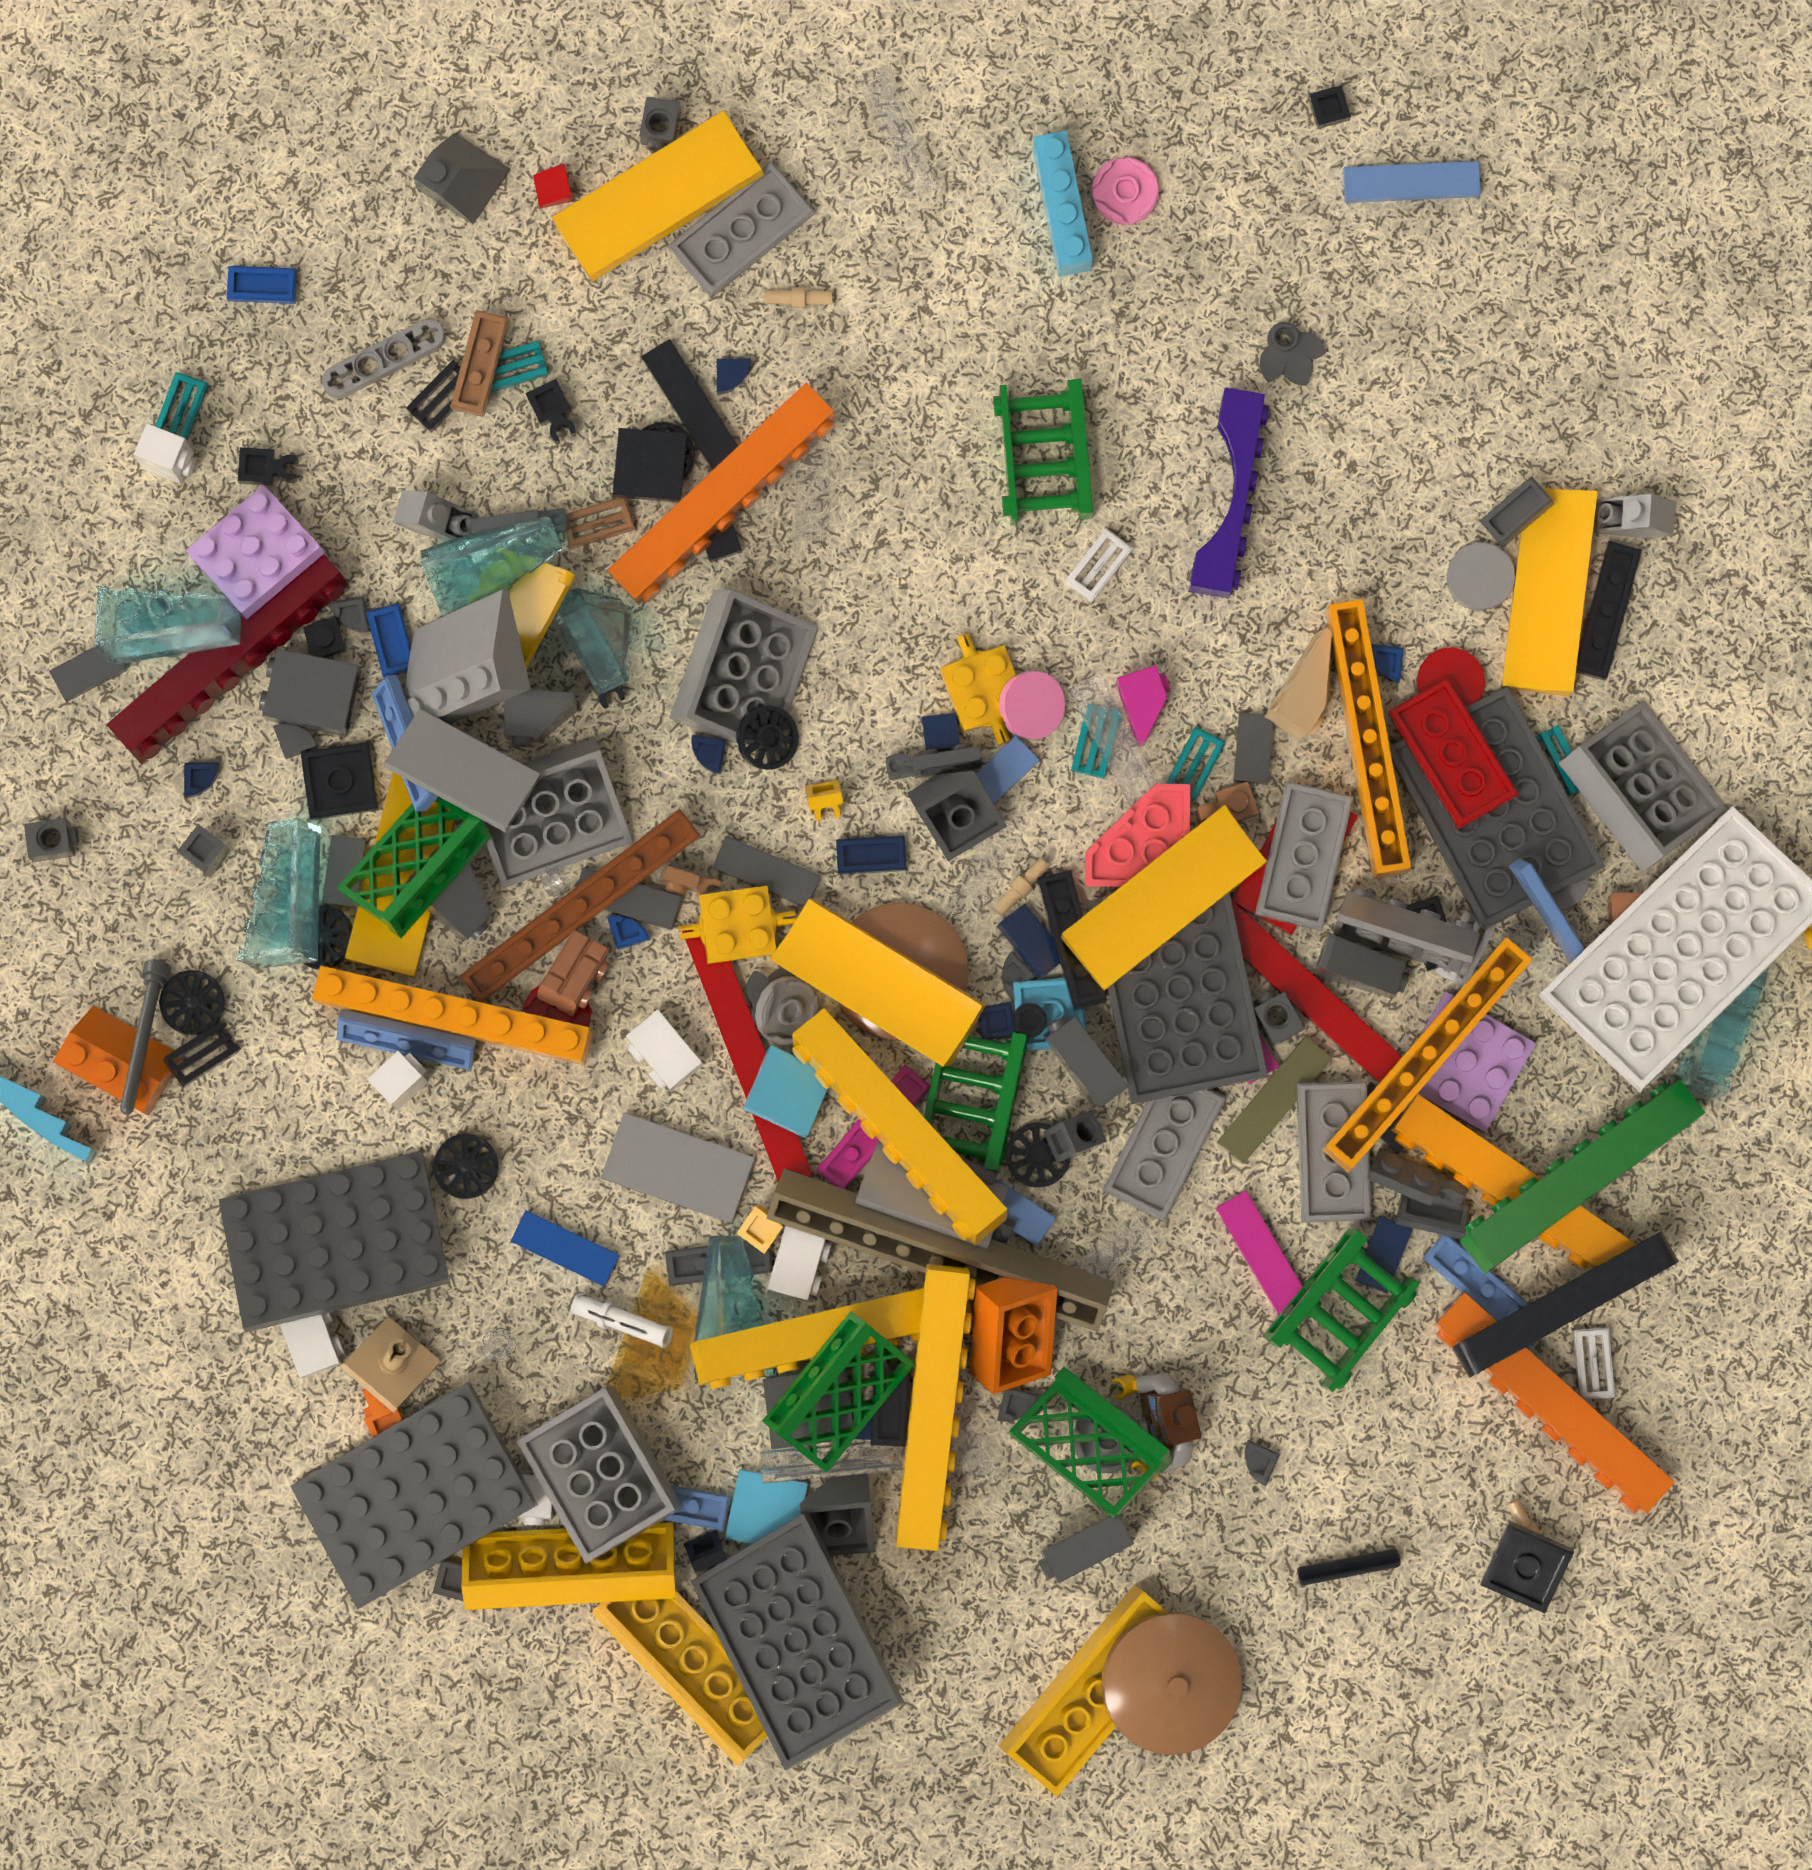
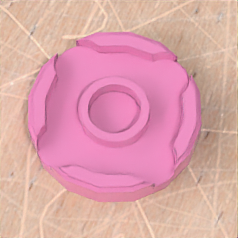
M1124 157V159L1108 161L1097 171L1092 182V200L1096 210L1105 219L1116 224L1132 225L1144 220L1153 212L1158 201L1159 185L1155 173L1146 163L1135 158Z
M1028 670L1021 672L1016 677H1012L1006 683L1000 695L999 710L1006 722L1005 726L1010 732L1021 738L1040 739L1049 736L1058 728L1064 717L1066 703L1063 690L1056 679L1044 672Z

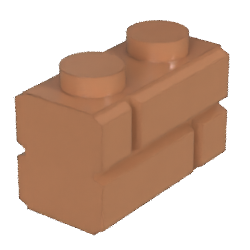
M572 931L541 982L537 997L551 1006H556L557 1009L570 1016L575 1014L578 1007L585 1009L594 993V990L590 989L595 979L601 982L610 966V963L606 961L609 952L608 948L594 940L591 941L587 936L577 931Z

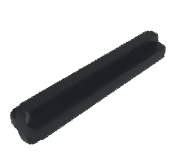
M1389 1549L1297 1568V1576L1300 1585L1305 1586L1397 1568L1401 1566V1560L1397 1549Z

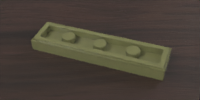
M1305 1036L1217 1143L1244 1164L1297 1101L1296 1084L1312 1083L1331 1061L1332 1057Z

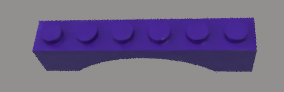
M1224 388L1217 429L1226 443L1231 458L1234 478L1232 501L1221 527L1195 554L1188 592L1229 599L1231 590L1238 591L1241 570L1235 569L1237 557H1244L1247 537L1241 536L1243 524L1249 525L1253 504L1246 502L1248 491L1255 492L1258 471H1253L1252 467L1254 458H1261L1264 438H1258L1260 425L1266 426L1270 407L1269 405H1263L1265 394Z

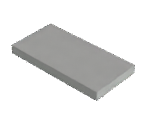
M772 161L762 168L764 174L762 177L720 202L668 245V249L710 298H713L815 215L813 208Z
M421 709L418 710L384 764V767L505 833L540 780L541 775Z
M1286 781L1256 906V916L1318 931L1323 930L1354 797Z
M1367 1081L1296 1084L1301 1222L1372 1220L1370 1180L1367 1178L1370 1172L1369 1150L1348 1173L1322 1151L1325 1145L1367 1098Z
M1208 1089L1147 1101L1102 1191L1165 1222L1226 1097Z
M623 1113L601 1179L732 1224L755 1157Z
M877 1142L855 1204L962 1240L952 1228L954 1222L945 1213L940 1215L936 1212L928 1200L930 1196L923 1188L916 1189L905 1175L907 1173L906 1169L899 1162L896 1165L892 1163L883 1152V1147L885 1146ZM994 1182V1185L984 1183L1003 1204L1009 1187ZM993 1232L977 1245L988 1249Z

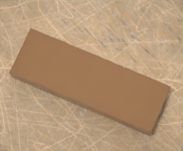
M479 310L475 311L450 405L451 410L480 417L485 416L510 322L508 317Z

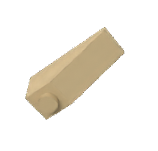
M1327 627L1314 634L1264 716L1297 740L1309 734L1312 736L1323 722V718L1320 715L1326 707L1332 631Z

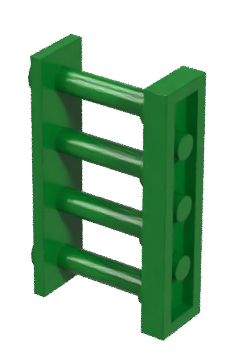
M1068 380L1067 390L1061 391V394L1020 398H1008L1007 385H1000L999 396H993L994 416H1001L1008 491V496H1002L1003 517L1010 516V525L1013 526L1018 524V512L1071 508V511H1078V520L1092 519L1093 503L1082 380ZM1062 408V411H1069L1070 424H1064L1063 428L1014 432L1010 430L1009 412ZM1065 441V444H1072L1073 457H1067V461L1013 465L1012 445ZM1067 474L1068 478L1075 477L1076 490L1070 491V494L1016 498L1015 479Z
M1013 1032L1012 1039L1005 1040V1043L968 1036L962 1047L963 1049L1002 1056V1060L1007 1061L1004 1074L999 1073L998 1076H992L948 1066L943 1067L935 1063L924 1118L932 1127L935 1114H941L985 1123L987 1128H992L990 1142L984 1141L983 1144L945 1136L941 1137L956 1153L978 1157L980 1162H985L984 1169L993 1170L998 1174L1001 1173L1029 1042L1027 1035ZM948 1080L995 1090L994 1094L999 1095L997 1108L991 1107L990 1110L939 1100L942 1081Z
M1348 1228L1262 1336L1273 1346L1281 1348L1284 1344L1286 1346L1290 1344L1327 1375L1320 1383V1386L1331 1392H1334L1336 1388L1340 1390L1348 1383L1352 1376L1351 1369L1401 1307L1406 1308L1417 1295L1415 1289L1420 1284L1416 1279L1405 1277L1401 1283L1364 1253L1365 1248L1363 1245L1368 1239L1358 1230ZM1349 1263H1356L1392 1294L1380 1310L1342 1279L1343 1275L1341 1272ZM1327 1290H1334L1370 1320L1358 1337L1321 1307L1319 1300ZM1305 1317H1312L1348 1347V1350L1336 1364L1299 1334L1300 1330L1297 1327Z

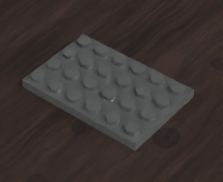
M1508 687L1466 707L1519 795L1460 830L1455 826L1404 740L1402 739L1389 746L1392 763L1482 931L1533 905L1509 867L1517 859H1522L1533 865L1551 895L1588 878L1606 867Z
M1229 892L1107 989L1131 1105L1268 1077ZM1107 897L1090 900L1091 910Z
M422 1151L218 1199L242 1327L245 1333L450 1284L426 1162Z
M470 1382L465 1383L290 1486L357 1609L362 1608L538 1506Z
M809 1513L798 1516L690 1581L784 1770L797 1766L905 1703Z

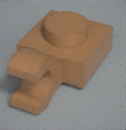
M1248 781L1216 791L1214 795L1217 802L1199 806L1195 810L1199 824L1223 805H1226L1237 822L1259 814Z
M670 866L662 868L658 881L667 884L666 890L686 895L687 890L694 891L697 897L698 895L706 894L707 886L719 888L722 884L717 879H705L700 877V875Z

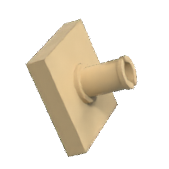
M388 1316L343 1363L341 1368L389 1410L395 1413L439 1366L441 1360Z

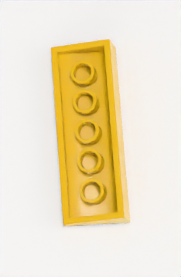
M723 110L552 216L558 233L593 282L759 179L764 174L762 168Z
M1542 488L1555 504L1520 533L1501 688L1508 687L1514 690L1569 697L1574 691L1598 491Z
M394 772L390 780L374 845L412 804L403 777ZM433 802L426 811H422V817L438 814V804ZM456 819L445 821L446 833L453 832ZM439 823L422 826V838L439 835ZM415 827L404 829L399 835V842L414 840ZM439 844L424 846L423 859L428 858ZM416 848L399 851V863L416 860ZM392 853L382 854L376 860V868L393 865ZM416 869L400 872V884H404ZM393 874L376 877L377 889L393 886ZM370 878L365 879L362 892L370 890ZM393 895L377 898V908L383 912L393 901ZM358 906L345 959L351 963L415 978L432 913L427 909L402 938H399L390 931L388 926Z
M1223 805L1065 930L1061 935V939L1103 991H1106L1266 864L1267 861L1242 830L1226 805Z
M813 898L808 899L795 923L770 958L774 963L943 1067L954 1063L986 1004Z
M673 1522L658 1523L589 1563L584 1562L566 1528L491 1532L463 1549L461 1587L464 1609L479 1610L676 1598Z
M1135 1584L998 1745L1008 1756L1056 1797H1058L1116 1728L1105 1708L1101 1688L1103 1667L1111 1647L1118 1637L1137 1621L1150 1615L1167 1612Z
M677 1591L676 1598L601 1602L591 1613L737 1766L768 1737L716 1632Z

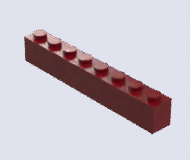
M323 554L248 619L237 611L106 725L140 764L147 759L153 758L172 737L183 733L187 728V724L199 714L207 712L212 707L214 701L222 694L234 689L240 679L251 669H256L262 665L272 651L277 647L285 645L291 639L294 632L304 624L313 621L318 612L329 602L337 600L343 594L344 589L349 586L348 582Z

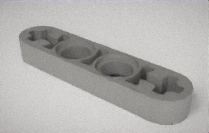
M422 320L331 366L322 376V384L325 391L333 398H345L436 352L442 347L445 340L441 325L434 320ZM427 328L431 332H438L434 335L435 342L429 344L427 340H423L417 343L420 349L417 352L414 351L412 342L407 338L413 335L414 340L417 341L424 337L423 330ZM396 343H403L408 347V354L402 360H394L389 355L390 348ZM367 358L374 359L378 363L377 371L369 376L363 375L359 371L360 363ZM350 366L353 367L356 377L360 380L354 383L352 377L344 380V388L338 390L336 386L329 387L333 383L332 377L338 374L340 378L350 375L347 369Z

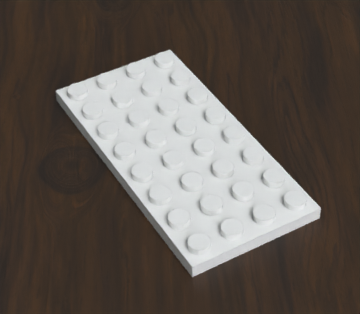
M1732 806L1540 993L1539 997L1641 1093L1812 925V880Z

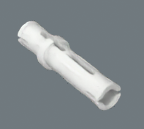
M580 1293L575 1296L571 1305V1313L573 1315L597 1322V1326L607 1329L610 1327L659 1345L662 1348H666L669 1345L673 1336V1328L671 1326H665L619 1309L615 1303L610 1301L603 1303Z

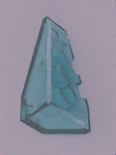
M547 516L451 539L421 550V567L443 617L502 589L509 590L517 580L525 574L534 571L560 551L562 545L551 517Z
M580 588L568 591L554 619L597 695L600 696L629 680L631 657L628 653V644H631L632 639L629 633V626H632L633 619L619 598Z
M710 1236L694 1342L764 1325L760 1313L764 1308L761 1299L756 1300L751 1284L754 1275L741 1236ZM694 1365L695 1380H698L697 1373H696V1369H695V1365ZM775 1368L764 1370L765 1377L776 1376ZM738 1376V1377L730 1378V1380H733V1379H744V1377H743V1376Z

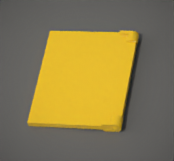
M498 544L466 606L497 591L508 589L527 669L576 575L571 571L555 567Z

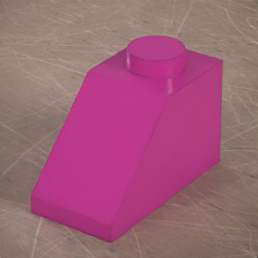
M1156 665L1118 677L1115 683L1137 747L1145 745L1166 702V693L1170 692L1169 682L1165 673L1159 674Z

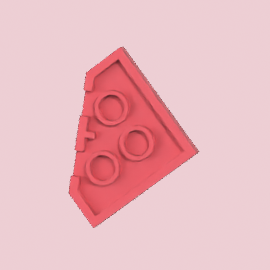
M1154 784L1085 851V886L1121 887L1190 832V784Z

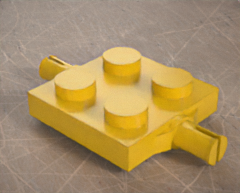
M966 633L964 637L961 635L956 638L963 657L957 662L941 667L939 671L963 733L977 728L991 727L997 746H1001L1003 743L1007 744L1011 739L1004 725L1003 715L1000 714L999 703L1001 692L1006 683L1012 677H1016L1005 645L988 651H976L970 633Z
M768 886L698 895L700 907L698 923L678 925V932L692 930V932L680 933V940L700 937L705 946L707 964L770 956L776 951V927L794 924L796 918L784 920L782 918L793 917L796 914L795 910L774 913L770 905Z

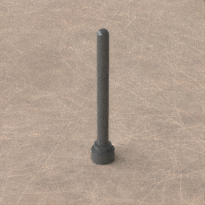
M147 960L143 966L141 977L144 979L146 990L120 1104V1111L124 1115H130L134 1111L159 991L164 988V985L170 978L172 968L168 963L161 960Z

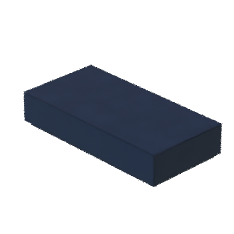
M905 836L836 839L838 875L907 871Z
M1026 904L1022 905L996 926L1039 979H1042L1060 965L1053 937Z
M1379 1216L1365 1253L1394 1277L1412 1228L1397 1225L1395 1221ZM1359 1267L1354 1279L1355 1282L1385 1294L1388 1293L1387 1289Z

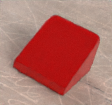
M565 164L557 165L533 175L540 209L573 202Z

